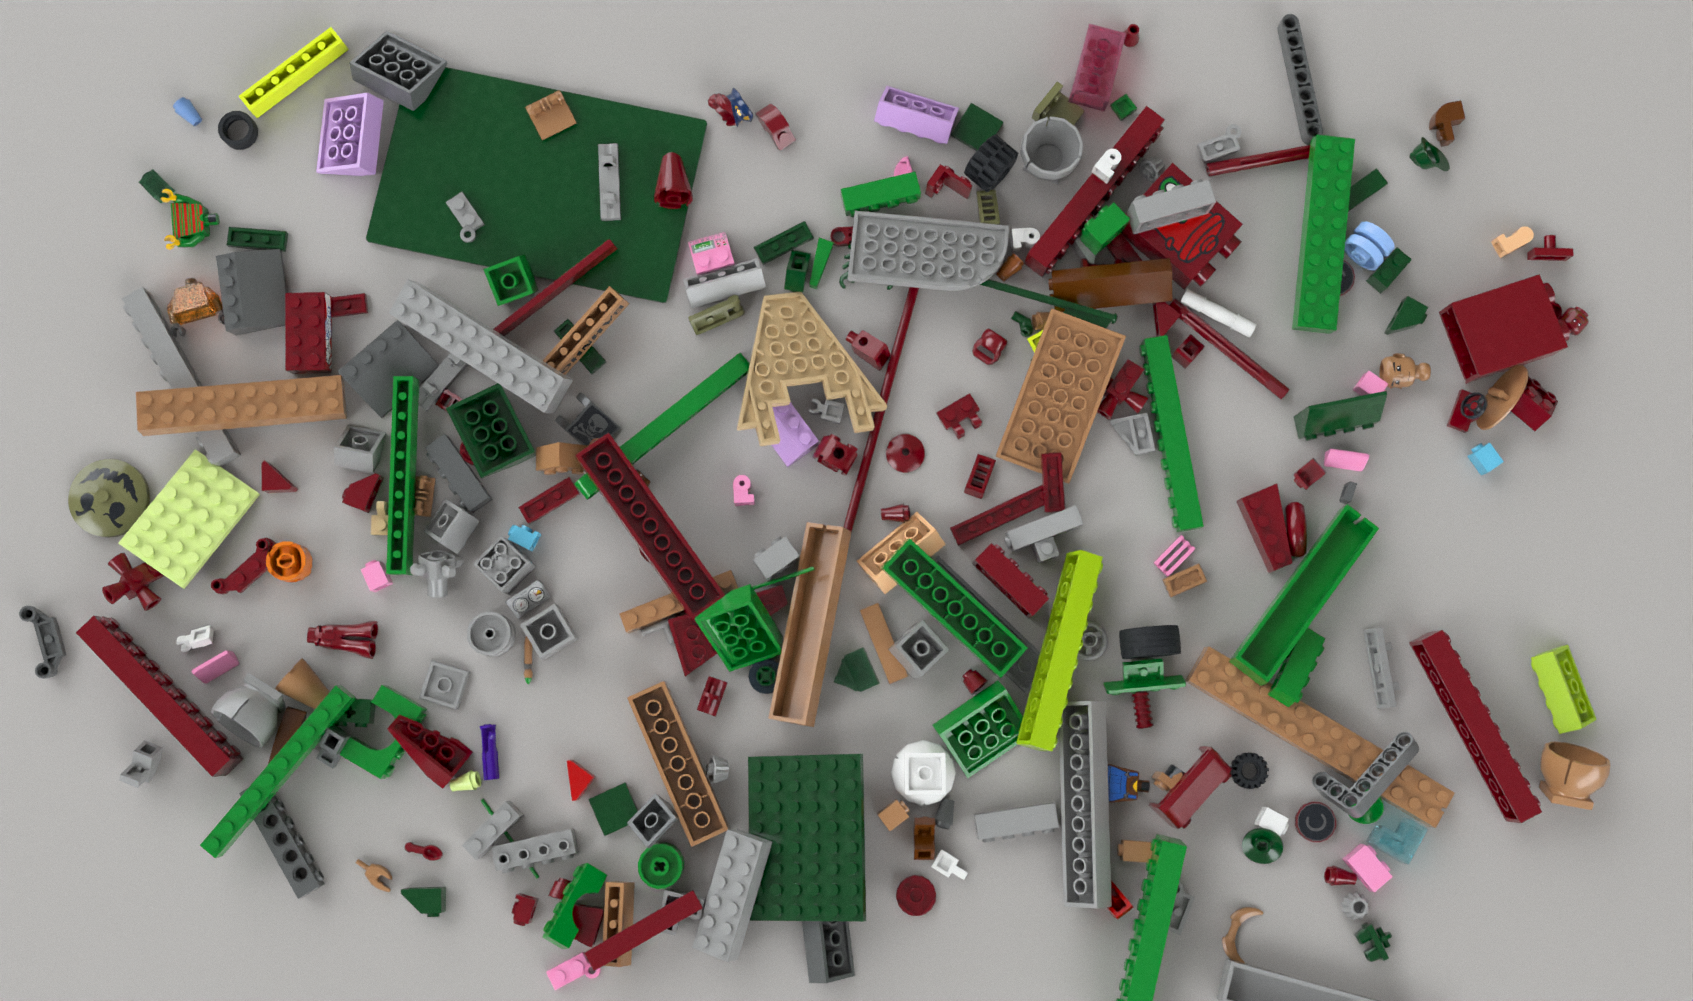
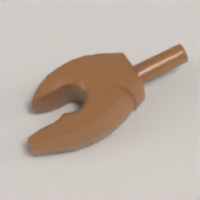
M360 859L355 862L366 870L364 874L371 885L385 892L391 891L388 886L379 880L381 875L392 880V875L388 869L373 863L368 866Z

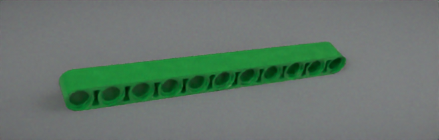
M741 352L621 445L620 449L632 465L746 376L750 363ZM587 474L583 475L574 484L587 500L599 492Z

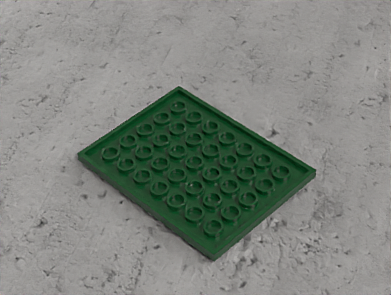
M863 754L748 757L749 833L772 841L749 921H866Z

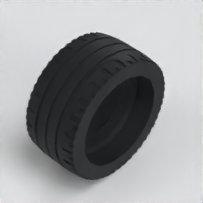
M1178 625L1146 626L1120 630L1119 643L1122 659L1152 658L1181 654Z

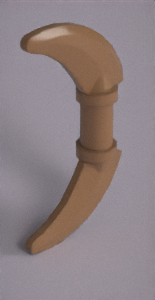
M1245 907L1235 911L1230 916L1231 926L1228 934L1222 937V945L1226 955L1231 960L1245 963L1237 953L1235 937L1241 923L1252 916L1263 915L1261 910Z

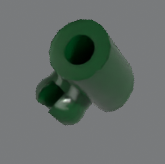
M1015 311L1011 319L1019 323L1021 335L1023 337L1031 336L1033 333L1031 319Z

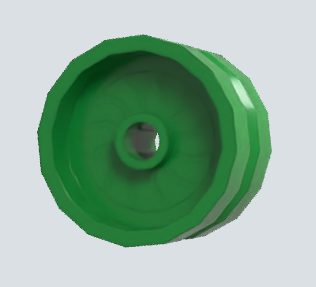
M659 842L650 849L646 848L638 861V873L642 881L655 889H665L676 883L682 876L685 868L684 857L681 851L675 845L667 842ZM659 862L665 863L663 869L658 866Z

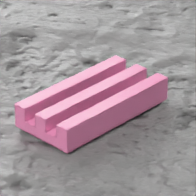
M1180 535L1153 564L1168 577L1195 548ZM1182 542L1183 545L1161 565L1160 562ZM1187 547L1189 550L1167 571L1165 568Z

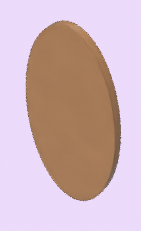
M1518 365L1511 368L1489 388L1485 396L1488 401L1487 408L1479 419L1476 420L1477 426L1481 430H1488L1497 425L1516 405L1528 381V370L1525 366Z

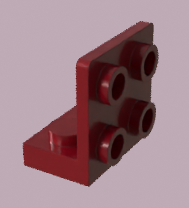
M940 164L927 182L925 194L932 198L934 194L938 195L943 186L946 185L968 199L972 185L966 177H959L952 168L946 165L944 167Z

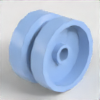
M1365 221L1361 222L1354 230V234H1351L1345 240L1344 251L1359 266L1375 271L1383 263V258L1389 256L1395 247L1392 239L1385 231L1375 224Z

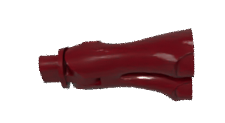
M368 621L352 625H318L316 628L309 627L307 643H314L315 646L347 651L364 658L373 659L376 653V642L345 639V637L376 639L378 635V622Z

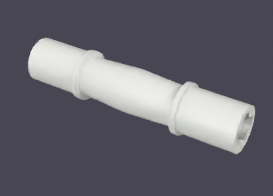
M1188 288L1181 298L1180 302L1196 310L1198 313L1202 312L1250 338L1256 328V323L1240 316V314H1234L1223 306L1207 300V297H1203Z

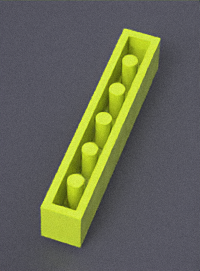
M330 27L240 94L239 98L252 114L259 118L349 49L333 28Z

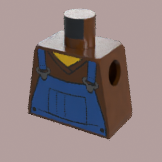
M1108 764L1109 803L1134 801L1138 799V792L1149 793L1150 781L1139 780L1138 771Z

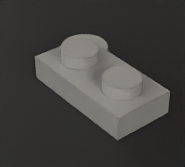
M1231 124L1227 127L1225 135L1197 145L1203 164L1240 151L1241 148L1237 139L1241 135V128L1238 125ZM1235 129L1237 131V134L1232 135L1230 133V130Z
M461 192L448 200L446 204L463 227L460 232L461 239L466 243H470L476 238L475 231L482 227L484 223ZM471 232V237L466 238L465 233Z
M1179 882V891L1176 894L1169 931L1181 935L1195 897L1184 893V886Z

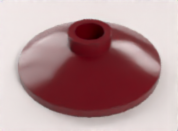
M898 435L887 446V461L898 472H913L924 461V446L913 435ZM908 449L909 455H903L902 450Z

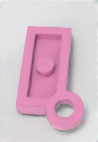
M584 952L548 970L546 973L554 989L557 990L584 974L588 978H596L600 974L601 969L599 968L594 974H591L589 972L591 965Z

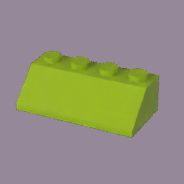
M1568 644L1531 657L1532 669L1538 676L1539 687L1544 692L1546 706L1551 710L1553 724L1558 729L1559 734L1582 729L1597 720Z

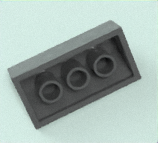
M802 921L809 983H830L855 976L849 922Z

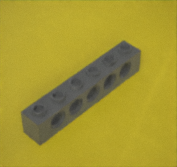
M247 789L240 792V796H242ZM274 795L268 802L267 807L262 809L254 821L298 899L303 898L325 885L323 881L324 876L319 869H316L312 854L309 851L307 852L303 846L305 842L302 836L294 830L295 824L293 820L285 814L283 802ZM273 815H275L278 819V822L275 826L271 823V817ZM283 832L287 835L286 843H283L280 839ZM292 850L297 852V859L295 861L290 857ZM302 867L307 870L306 878L300 875Z

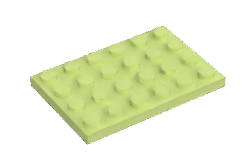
M195 449L118 544L185 589L260 494L222 467L211 464L206 456Z

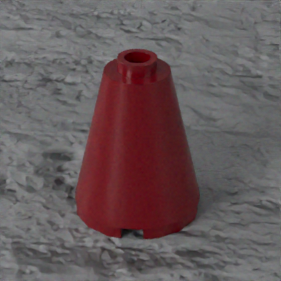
M670 152L662 158L654 193V202H659L660 207L679 209L682 204L686 203V206L691 204L693 194L681 156Z

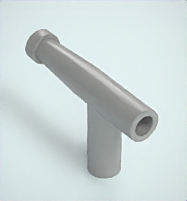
M668 619L641 629L643 636L664 629L669 644L674 643Z

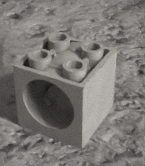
M502 535L473 564L501 592L508 595L537 567L510 540Z

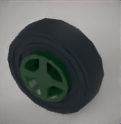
M766 659L752 665L748 677L754 690L763 694L774 692L779 666L778 662L773 659Z

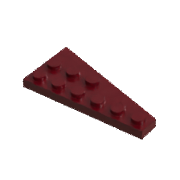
M782 585L756 592L770 616L788 604ZM687 614L668 619L684 676L686 677L715 656L717 652L696 621H691Z

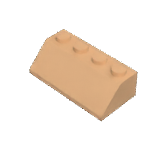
M918 512L910 517V521L902 523L857 560L860 567L884 594L893 589L897 583L880 567L906 539L910 538L929 557L946 545L937 530Z

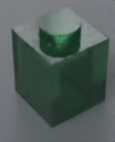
M153 169L146 172L139 181L147 192L160 203L163 202L161 200L162 197H169L168 194L162 193L164 189H170L172 192L175 191Z

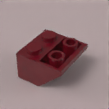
M1528 376L1526 387L1511 412L1532 430L1536 431L1552 417L1558 400H1556L1553 393L1544 390L1536 379H1531Z

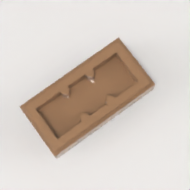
M1200 564L1162 579L1170 598L1207 582Z

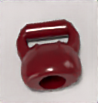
M988 328L983 332L981 338L975 342L972 350L973 356L987 365H992L1000 358L1002 350L1007 345V340ZM983 346V348L994 354V358H990L977 348Z

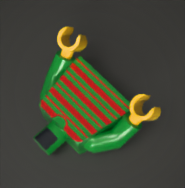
M170 189L162 191V193L169 195V198H161L163 202L168 203L171 200L174 202L171 203L173 235H167L164 241H171L173 243L166 244L165 247L168 250L173 249L175 246L195 247L205 237L210 236V226L220 224L219 215L217 213L209 214L208 209L201 202L185 195H173Z

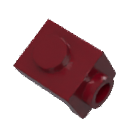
M1312 458L1294 473L1295 479L1293 480L1298 487H1303L1307 490L1313 483L1325 475L1326 471Z

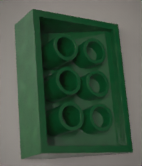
M499 383L446 407L481 479L516 466L536 456L532 444Z
M1387 391L1306 407L1294 416L1298 439L1305 438V441L1317 439L1318 435L1324 434V437L1336 435L1338 431H1343L1346 434L1354 432L1355 428L1362 427L1363 430L1374 428V424L1381 420Z

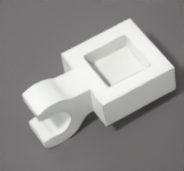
M211 625L191 630L190 635L179 636L176 644H183L181 645V652H187L191 647L195 649L212 644L214 630Z
M942 849L931 866L948 878L953 873L964 880L968 872L956 866L959 861L957 858Z

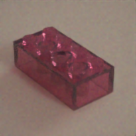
M1089 24L1068 102L1105 112L1112 92L1126 33Z

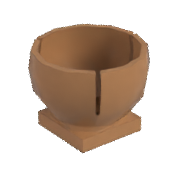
M1556 741L1545 743L1541 752L1540 767L1546 781L1541 780L1539 788L1551 803L1592 810L1594 802L1590 799V795L1604 786L1610 773V760L1602 754L1583 746Z

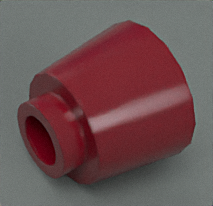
M970 669L962 676L964 678L963 683L971 695L988 682L977 670L973 671Z
M559 877V880L554 882L548 896L562 900L564 897L563 891L571 881Z

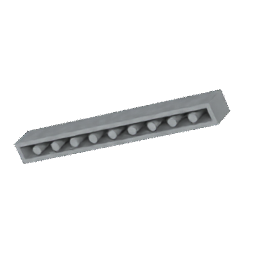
M141 287L123 297L122 300L125 304L123 308L129 316H132L134 328L142 334L143 338L141 340L144 346L152 352L150 355L151 359L156 365H159L161 369L160 375L165 381H168L169 389L202 386L177 339L171 335V329L150 291ZM227 429L196 432L198 435L196 438L197 442L207 451L206 458L211 464L222 467L241 456Z

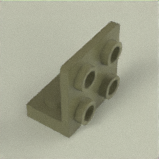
M1057 81L1034 109L1032 119L1038 121L1048 117L1049 120L1051 116L1066 119L1074 126L1084 114V109L1061 93L1063 85Z

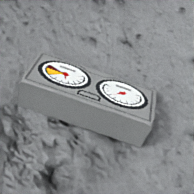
M538 579L505 602L519 619L549 599L551 595L541 580Z

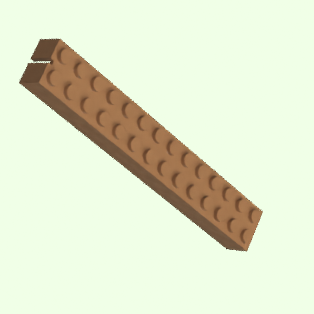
M1210 646L1204 647L1185 680L1188 684L1354 783L1383 752L1381 748L1302 701L1294 702L1290 707H1287L1267 695L1272 683L1268 682L1260 686L1229 662L1230 658ZM1407 765L1380 797L1427 827L1436 828L1444 814L1441 809L1448 807L1455 792Z

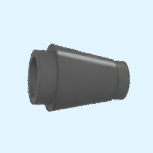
M943 798L934 817L936 827L950 830V826L953 825L955 801Z

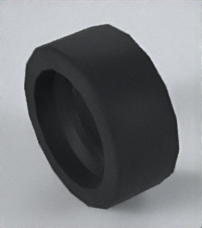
M231 111L220 119L218 133L220 138L229 147L236 150H244L256 142L258 127L256 122L247 113ZM238 120L245 121L249 126L247 135L240 140L230 139L228 136L229 126Z

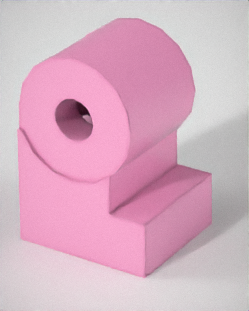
M745 475L737 476L733 482L735 506L755 505L754 494H749L751 490L750 479Z

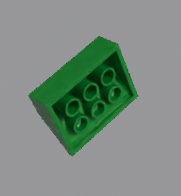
M751 584L730 591L695 617L696 623L729 672L781 654L783 635Z
M997 680L932 726L965 776L969 778L1018 745L1016 742L1023 716L1006 688Z

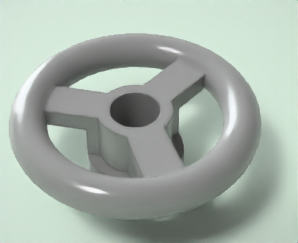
M1088 621L1087 627H1092L1097 632L1083 634L1082 640L1085 654L1078 651L1077 655L1082 660L1099 658L1105 652L1108 644L1107 634L1102 626L1096 622ZM1086 637L1091 638V644L1085 642ZM1101 637V647L1092 654V647L1096 646L1098 638Z

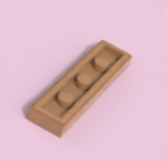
M876 603L860 610L889 684L908 677L905 668L888 650L894 644L879 604Z

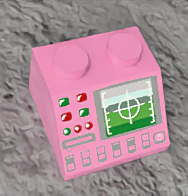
M725 232L688 242L697 275L735 265Z

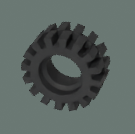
M1248 752L1241 753V755L1235 757V760H1232V767L1230 766L1232 769L1231 777H1233L1234 783H1237L1238 786L1254 789L1261 787V784L1266 782L1265 779L1269 776L1267 775L1269 768H1267L1266 765L1268 764L1263 760L1262 756ZM1246 763L1254 764L1257 770L1256 775L1251 779L1244 777L1242 773V768Z

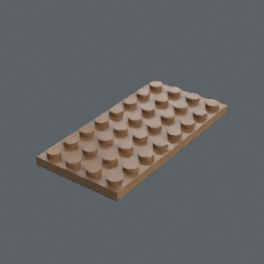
M1051 309L995 457L1042 474L1041 454L1061 452L1063 482L1069 484L1126 336Z

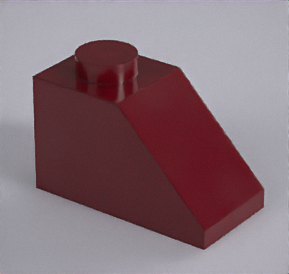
M375 473L351 483L342 494V503L369 513L384 477Z

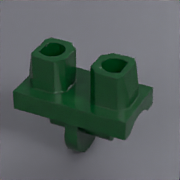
M1367 922L1362 924V929L1354 935L1361 945L1368 941L1370 942L1372 947L1363 951L1366 959L1369 962L1389 959L1384 947H1390L1388 939L1392 937L1391 933H1384L1381 927L1375 931L1373 925H1368Z

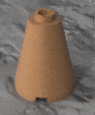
M303 658L294 665L291 671L285 675L275 688L278 692L313 709H316L329 693V690Z

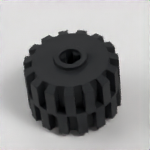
M995 134L988 138L974 153L965 168L964 174L985 192H989L1006 177L1015 164L1019 153Z

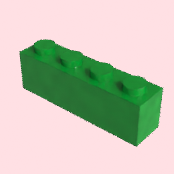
M916 171L841 189V199L845 215L854 217L855 211L877 212L880 208H895L905 202L907 204L915 203L921 197Z
M1307 628L1283 661L1267 695L1287 707H1290L1294 702L1298 703L1303 696L1302 689L1310 681V672L1317 666L1316 658L1324 651L1323 643L1326 638Z

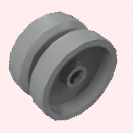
M492 611L476 615L469 623L467 629V640L471 648L477 653L491 657L500 656L508 652L516 638L512 622L506 616ZM490 631H493L492 637L489 635Z

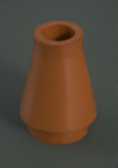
M1014 253L1011 256L1008 255L996 275L1005 282L1022 269L1024 262Z

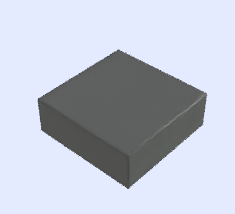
M1350 481L1344 484L1339 499L1340 503L1348 504L1352 501L1357 483Z

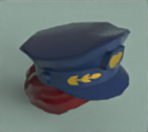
M735 88L727 96L717 93L709 97L708 105L722 116V120L727 122V126L736 125L738 127L742 121L752 122L753 113Z

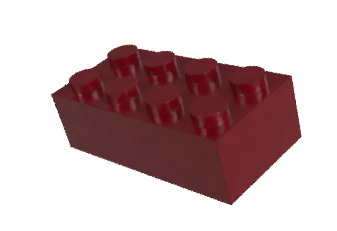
M991 543L972 564L1028 619L1031 618L1049 600L1047 591L1041 586L1037 587L1032 582L1034 579L1027 572L1022 573L1018 569V563L1012 558L1008 559L1004 555L1005 551L998 544L994 546Z

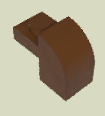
M1462 101L1449 102L1442 105L1430 119L1429 130L1437 129L1436 138L1440 141L1441 147L1449 146L1455 140L1452 126L1460 125L1466 119Z
M927 816L915 818L914 860H934L935 818Z

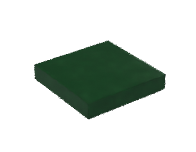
M971 103L951 133V136L977 151L988 138L999 132L1004 122Z
M626 782L588 799L604 836L628 826L627 822L638 812Z

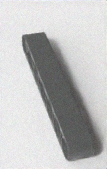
M1287 14L1279 23L1277 31L1300 136L1305 144L1310 145L1314 137L1308 131H1313L1315 135H1322L1323 127L1300 23L1297 16ZM1284 23L1290 24L1292 28L1286 27ZM1288 41L1294 42L1296 46L1290 45ZM1292 59L1298 60L1300 64L1294 63ZM1296 77H1301L1304 82L1298 81ZM1300 95H1305L1308 100H1303ZM1304 113H1309L1312 118H1307Z

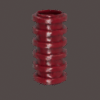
M1143 691L1131 694L1134 697L1132 702L1135 703L1133 709L1136 710V713H1134V716L1137 717L1135 722L1138 724L1136 728H1151L1154 724L1151 723L1153 717L1150 716L1152 711L1149 709L1151 707L1148 702L1150 701V698H1148L1149 692Z

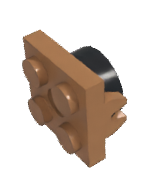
M1171 764L1165 773L1155 771L1151 778L1155 780L1153 784L1159 789L1170 791L1183 777L1185 772Z

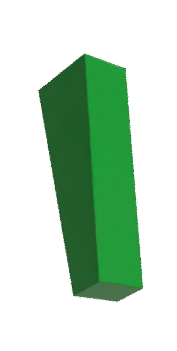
M819 237L809 287L817 290L834 242Z

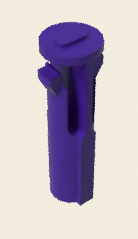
M484 724L480 726L483 779H500L496 747V724Z

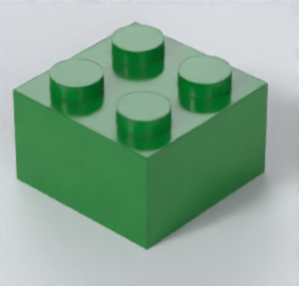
M1115 203L1110 206L1105 205L1098 212L1099 215L1095 219L1092 217L1081 231L1083 233L1080 237L1081 242L1095 256L1114 240L1130 221V218Z
M525 254L483 269L498 306L539 291Z

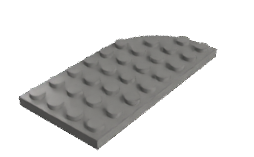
M855 211L848 281L945 291H957L975 287L992 277L1002 265L1007 251L1009 226Z

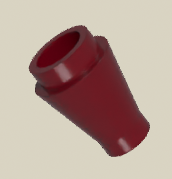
M1131 24L1122 32L1121 41L1127 47H1133L1138 44L1140 39L1139 27L1136 24Z
M903 503L882 508L881 518L882 520L905 523V521H910V507Z
M1333 865L1325 869L1324 880L1331 886L1355 885L1357 875Z

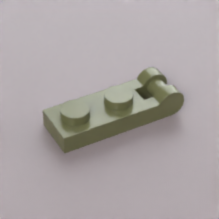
M732 295L728 300L689 316L688 319L697 336L741 317L745 310L740 305L739 297Z

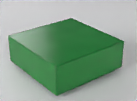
M1124 94L1110 104L1111 109L1121 121L1137 110V107L1127 94Z

